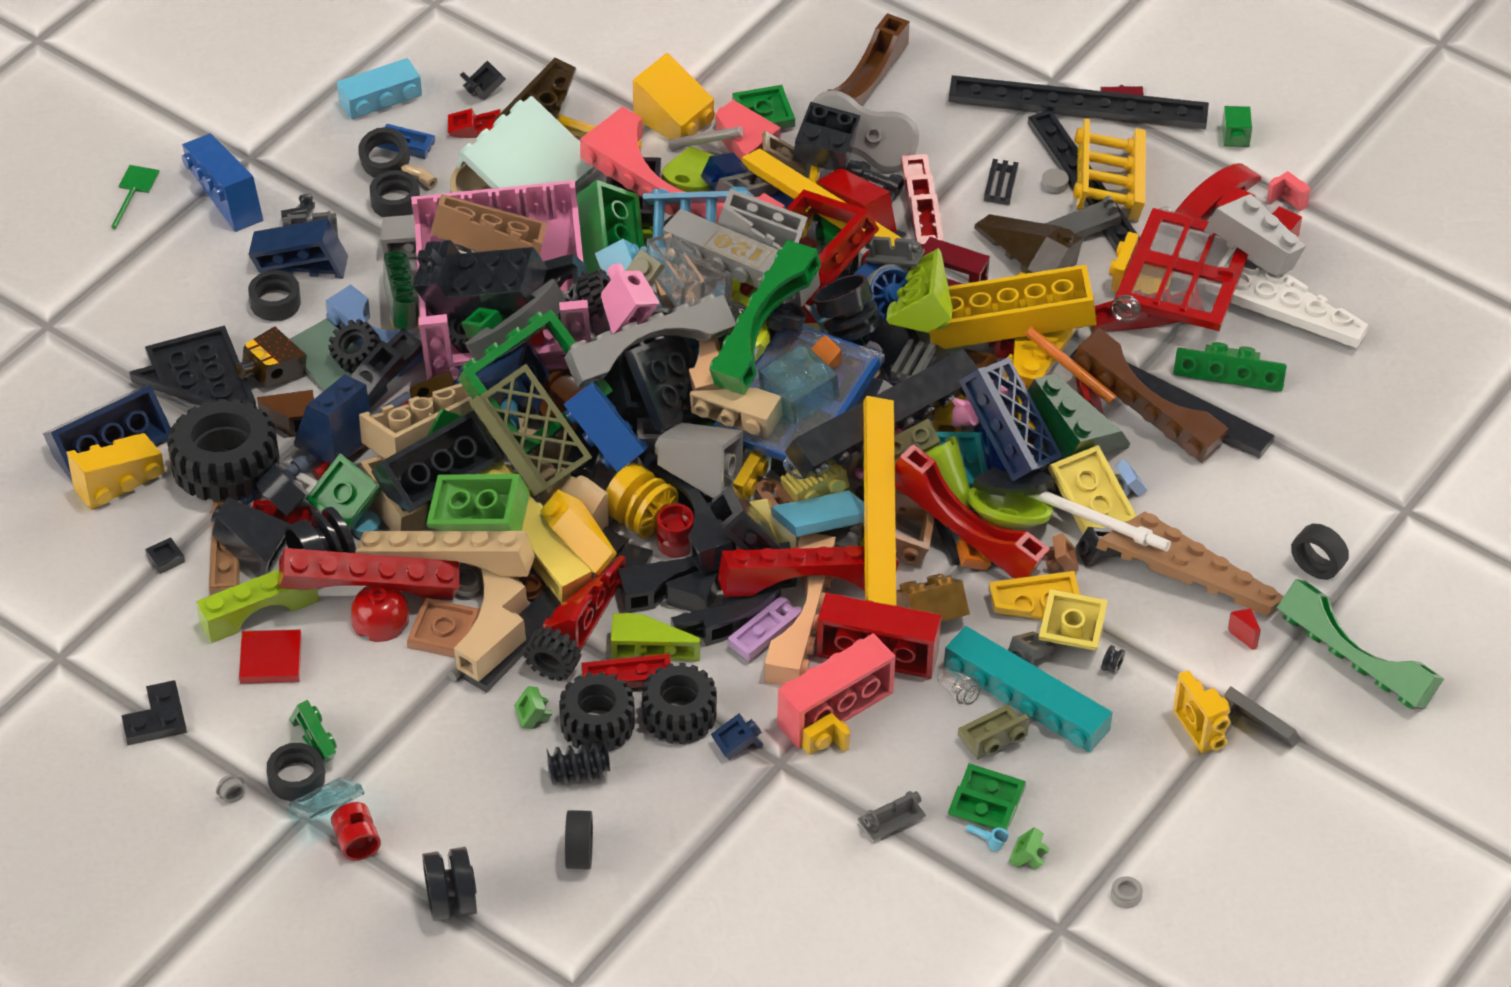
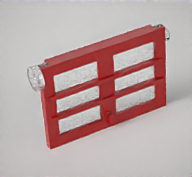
M1166 206L1159 209L1152 208L1115 295L1112 313L1123 322L1134 321L1139 312H1144L1220 332L1249 254L1236 246L1233 249L1226 246L1227 240L1216 233L1209 235L1204 232L1209 221L1173 213V210Z

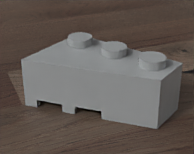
M730 189L717 224L779 250L782 249L787 240L799 243L807 217Z
M1251 194L1216 208L1204 230L1209 235L1216 233L1227 240L1226 246L1231 249L1236 246L1249 254L1247 259L1275 277L1293 270L1306 247L1295 234L1291 233L1276 216L1272 215Z

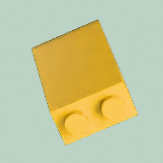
M665 53L633 79V113L642 118L644 125L663 136L674 139L696 135L705 125L713 121L715 116L714 98L670 54Z

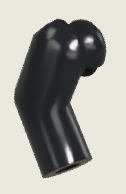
M311 194L300 195V204L296 208L281 210V217H288L287 214H306L308 217L315 208L313 196Z

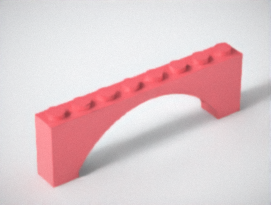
M622 106L580 139V158L585 163L597 168L606 176L613 178L625 188L632 190L641 197H643V193H652L653 189L668 190V193L685 192L663 181L646 164L638 146V141L642 138V118ZM765 193L755 197L785 209L783 204ZM706 203L691 204V213L705 219ZM717 203L716 224L718 223L724 203ZM665 204V213L673 217L680 210V204Z

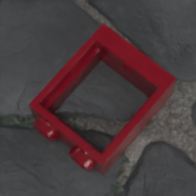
M930 236L925 245H921V249H925L923 256L939 248L944 267L969 275L968 283L988 280L990 256ZM947 278L948 286L963 284Z

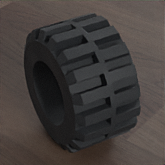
M671 663L667 664V668L659 667L655 669V674H649L647 682H644L642 686V717L650 733L655 732V737L659 740L666 738L667 743L673 744L674 741H679V744H686V740L697 741L699 735L704 737L708 734V729L713 728L717 716V689L712 677L708 678V673L705 670L698 671V666L691 665L688 667L686 663H679V666H674ZM674 701H685L689 704L683 706H675L669 703Z
M592 672L585 673V677L579 675L574 678V683L568 682L565 685V690L560 694L561 732L564 733V738L567 742L572 741V746L578 749L580 744H583L587 752H589L592 743H596L599 751L602 749L603 742H607L609 752L615 750L616 745L621 747L625 744V738L630 739L632 730L635 727V704L631 688L627 687V683L623 679L618 681L617 676L613 674L605 676V672H598V675H592ZM593 710L607 711V713L601 715H591L587 712Z

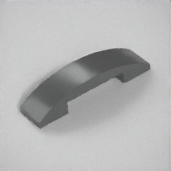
M551 279L531 294L533 300L493 329L486 327L468 340L465 344L472 357H475L477 361L485 356L484 350L495 342L500 346L507 341L505 336L518 326L521 330L529 325L527 321L540 311L544 315L549 310H552L557 316L560 312L559 303L567 301L556 281ZM542 327L540 330H538L537 332H535L533 335H531L530 337H528L527 339H525L523 342H521L520 344H518L517 346H515L513 349H511L510 351H508L506 354H508L509 352L515 350L516 348H518L519 346H521L522 344H524L525 342H527L529 339H531L533 336H535L537 333H539L544 327Z

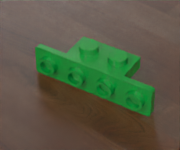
M1212 342L1211 345L1206 344L1205 351L1177 348L1173 374L1282 391L1287 365L1260 360L1261 353L1255 352V349L1252 347L1241 346L1239 349L1228 348V345L1225 343Z

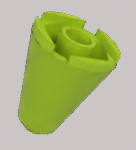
M955 436L945 439L946 443L939 444L925 453L936 461L948 487L969 508L971 505L967 497L970 488L958 441Z

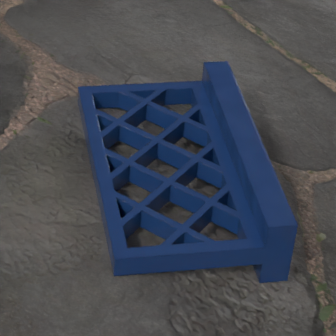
M1010 357L987 367H981L959 380L1012 482L1063 457ZM1002 367L1006 371L1009 380L1001 376ZM1001 385L1008 389L1007 396L1000 392ZM1015 394L1020 397L1022 405L1015 401ZM1014 410L1021 414V421L1014 417ZM1029 419L1034 423L1035 430L1028 426ZM1028 435L1035 439L1034 446L1027 442ZM1042 444L1046 446L1051 456L1042 451Z

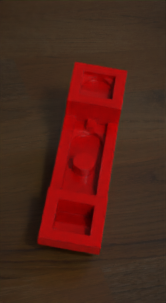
M1242 163L1227 166L1208 177L1196 187L1174 213L1207 221L1210 218V211L1216 207L1217 202L1232 185L1247 191L1261 181L1262 176Z

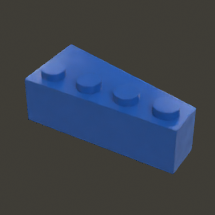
M211 133L182 144L184 151L182 161L187 170L190 169L234 232L264 221L253 175Z

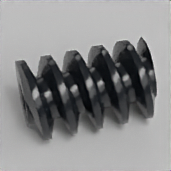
M603 742L601 751H599L596 743H592L589 752L586 751L583 744H580L576 754L571 745L567 746L565 755L562 754L560 747H555L553 756L550 755L546 748L548 773L553 786L557 785L558 777L560 776L565 785L569 784L571 775L574 776L577 783H581L583 774H586L589 782H593L595 773H598L601 781H605L606 774L610 771L607 742Z

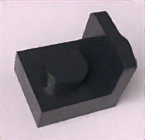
M1088 527L1076 545V550L1085 566H1093L1099 556L1121 557V552L1109 547L1106 552L1096 548L1099 538L1113 530L1099 527Z

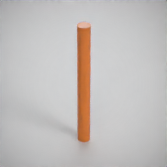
M1031 327L1025 335L1107 403L1112 404L1117 396L1035 328Z

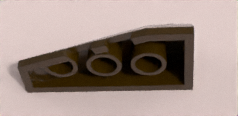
M554 57L495 118V121L503 114L508 116L511 113V108L519 100L524 102L530 96L534 97L557 119L576 73V67Z
M992 214L987 215L974 226V229L990 243L1005 249V256L1010 260L1016 259L1020 262V269L1026 274L1075 266L1083 241L1082 237L1076 235L1070 229L1061 226Z

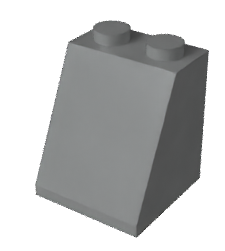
M678 423L656 440L655 454L658 455V465L710 497L715 498L730 484L733 485V481L743 466V430Z

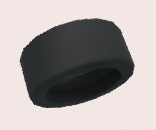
M382 127L369 131L361 139L358 146L361 165L365 172L374 178L387 171H401L400 167L409 164L410 151L404 135L393 128ZM381 144H393L399 148L398 155L391 161L377 163L369 158L370 152Z
M396 170L381 173L372 180L369 186L371 207L382 218L413 214L411 197L420 196V189L417 179L408 172ZM390 190H402L409 193L408 196L399 200H388L381 197L383 193Z
M270 270L260 273L251 280L248 286L250 308L261 319L269 321L286 319L296 313L301 305L299 282L295 276L286 271ZM279 289L290 293L286 298L279 301H266L260 298L264 292Z
M1312 523L1305 526L1291 544V553L1295 562L1303 571L1317 579L1328 580L1335 577L1349 559V550L1345 541L1337 532L1323 524ZM1310 543L1324 550L1330 560L1316 553Z
M288 743L271 753L267 761L268 785L272 793L280 799L290 802L307 800L321 791L325 783L324 760L320 752L311 745ZM302 762L314 768V772L308 778L301 781L290 782L278 776V772L291 763Z
M568 810L565 824V866L567 869H591L593 852L592 811Z

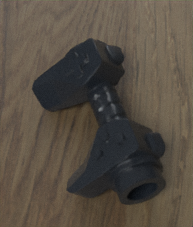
M850 160L846 166V171L883 186V189L890 192L891 202L903 189L904 179L901 175L891 174L887 177L880 173H875L871 170V165L864 161Z

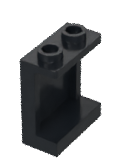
M732 484L711 501L712 507L725 519L720 524L722 531L740 549H781L769 522Z

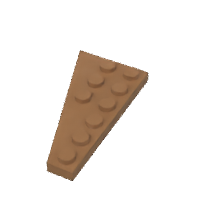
M1146 511L1126 523L1137 528L1143 526L1152 530L1153 534L1170 540L1171 546L1167 552L1151 545L1143 546L1134 542V538L1114 530L1099 538L1096 548L1106 552L1109 547L1121 552V558L1130 562L1132 559L1144 561L1150 570L1191 586L1194 581L1208 587L1206 591L1216 596L1218 593L1233 597V601L1236 604L1248 609L1251 608V610L1266 616L1278 610L1277 607L1284 597L1275 588L1263 584L1249 572L1237 568L1229 563L1226 558L1214 554L1206 549L1203 544L1193 541L1183 535L1179 529L1170 527L1159 520L1156 515Z

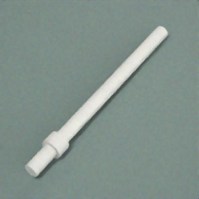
M1047 491L1029 496L1134 538V542L1143 546L1151 545L1166 552L1170 549V540L1153 534L1152 530L1143 526L1137 528Z

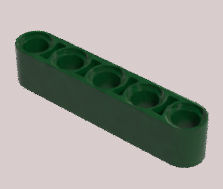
M399 251L387 252L383 256V283L393 326L405 330L416 328L418 326V296L413 287L414 279L408 255Z

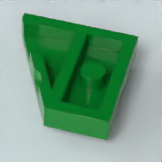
M308 700L298 704L289 718L293 727L301 726L305 734L302 736L304 742L320 752L324 763L332 760L336 754L335 749L337 745L330 732L326 733L321 725L323 720L318 708L311 706Z

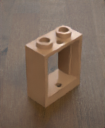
M895 488V512L922 521L919 540L895 532L896 558L919 566L929 551L935 517Z

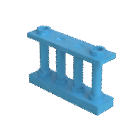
M744 187L730 188L755 198V196L752 195ZM653 189L652 193H643V199L650 205H654L653 242L650 243V246H644L641 249L660 263L687 261L688 258L671 253L665 249L662 233L665 204H680V209L691 213V204L706 203L705 219L716 223L717 203H725L729 191L668 193V190Z

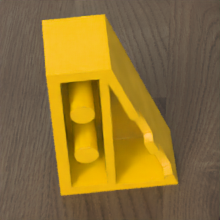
M145 433L114 440L113 445L102 448L98 444L90 446V451L77 453L75 450L67 452L73 488L90 510L104 505L112 499L165 473L162 453Z

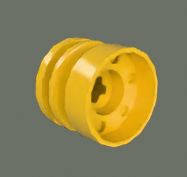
M631 463L621 469L606 489L608 493V516L618 523L625 524L630 531H634L636 535L643 539H649L657 534L658 512L669 504L678 503V491L676 488L666 484L663 479L656 478L651 471L638 463Z

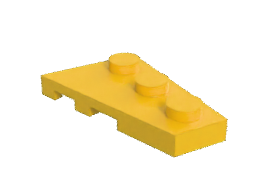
M1074 571L989 582L988 586L994 613L1043 620L1050 589L1080 595Z

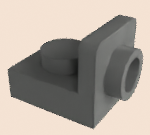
M1032 631L1013 636L1008 651L1033 665L1035 660L1052 655L1055 644L1039 640V634Z

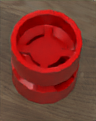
M669 504L658 512L657 545L663 555L671 558H680L690 554L689 534L693 528L694 514L689 507L683 504Z
M350 802L340 806L332 813L330 818L335 835L338 837V843L343 856L346 859L352 861L366 859L379 850L381 839L376 827L373 825L371 813L365 803Z

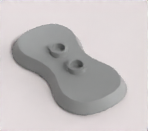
M840 91L823 92L812 101L861 115L851 153L862 157L877 170L887 173L899 172L902 170L901 157L915 155L919 143V130L914 121L907 115L899 112L871 111L862 107L850 96Z

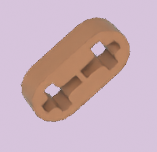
M765 478L758 482L756 487L757 500L768 499L771 501L772 506L795 502L776 479Z

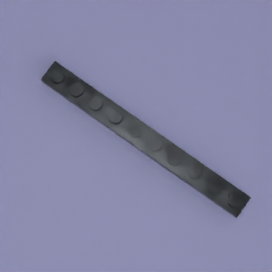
M956 75L951 76L948 102L1039 112L1052 110L1053 113L1197 129H1206L1209 102Z

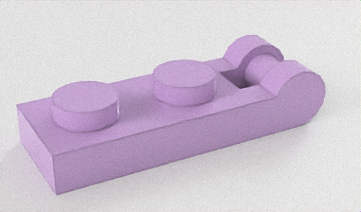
M780 596L728 637V646L747 661H750L769 646L773 639L783 634L792 626L801 614L802 609L799 607L794 608L790 605V600Z

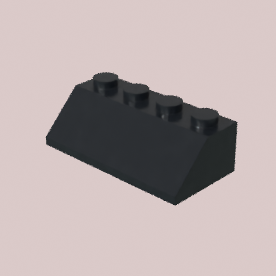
M473 410L384 459L371 472L385 495L410 513L432 500L438 475L479 474L502 461L504 457Z

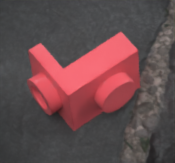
M1287 171L1270 181L1267 201L1272 204L1279 198H1283L1293 207L1302 211L1308 207L1311 188Z

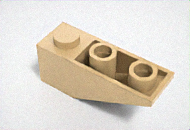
M748 388L745 395L727 389L691 391L690 393L692 413L767 439L783 415L781 396L758 388Z

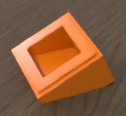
M826 335L821 337L810 351L812 354L814 352L818 365L809 355L803 357V361L806 364L808 363L811 369L815 367L818 372L821 371L820 374L822 372L826 374L842 364L841 349Z

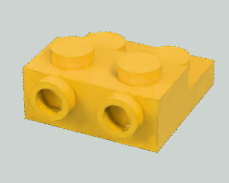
M1189 670L1179 673L1173 712L1202 754L1223 748L1228 741L1225 737V732L1231 724L1228 718L1230 707L1227 700L1221 697L1215 688L1204 691L1202 683L1198 679L1196 680Z

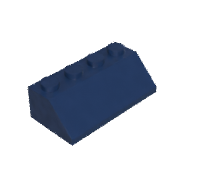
M147 385L42 434L54 459L72 481L67 457L68 451L75 450L77 453L90 451V446L98 444L102 448L113 445L114 440L145 433L153 444L156 445L167 440L171 427L152 386Z

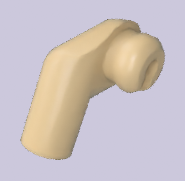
M408 164L400 167L401 171L408 172L428 189L434 188L437 184V178L424 168Z

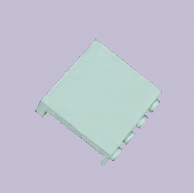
M532 96L524 102L519 100L511 108V113L508 116L503 114L495 121L494 127L490 131L487 128L483 130L476 138V143L473 145L468 143L459 152L461 158L456 165L459 169L466 163L492 189L575 180L576 188L595 169V167L585 163L580 158V141Z

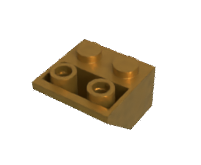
M943 573L926 577L927 582H904L899 584L900 589L896 590L897 606L942 615L941 622L970 615L963 581L952 578V575L944 576Z

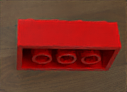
M825 593L817 623L816 657L829 659L833 654L841 653L851 647L857 640L865 639L874 633L896 656L895 672L932 679L939 653L942 615L877 603L871 600H861L844 595Z

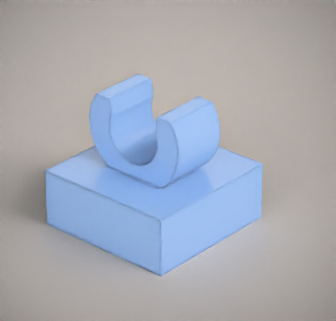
M1125 459L1115 465L1120 473L1115 476L1119 484L1123 483L1121 488L1126 496L1129 495L1131 489L1138 497L1147 491L1135 470Z

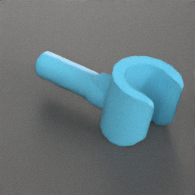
M968 824L966 827V831L987 840L989 848L993 851H999L1003 846V842H1006L1009 836L1005 829L999 827L994 828L992 832L985 831L971 824Z

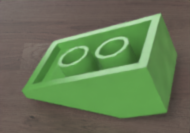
M519 474L438 475L426 525L429 528L442 531H522L530 491Z

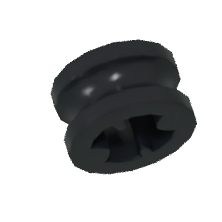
M1110 645L1104 655L1101 669L1104 671L1110 669L1111 673L1116 675L1123 663L1125 650L1120 649L1117 651L1115 646Z

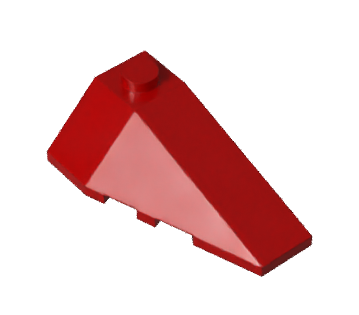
M621 555L617 557L599 575L594 576L556 608L551 618L547 617L542 627L545 630L547 627H552L553 632L556 629L561 630V635L563 636L568 634L570 641L575 640L577 642L575 647H580L582 650L619 588L618 569L626 567V557Z

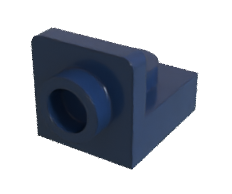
M740 713L710 734L728 760L752 743L758 748L764 745L759 738L762 731L752 718L747 721Z

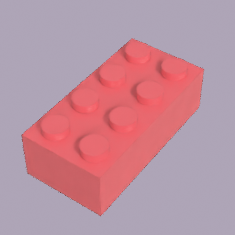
M873 633L865 639L857 640L851 647L841 653L833 654L827 661L817 667L809 668L805 674L795 680L787 681L778 689L777 727L800 749L802 748L803 729L828 714L833 713L839 721L845 722L893 693L896 656Z

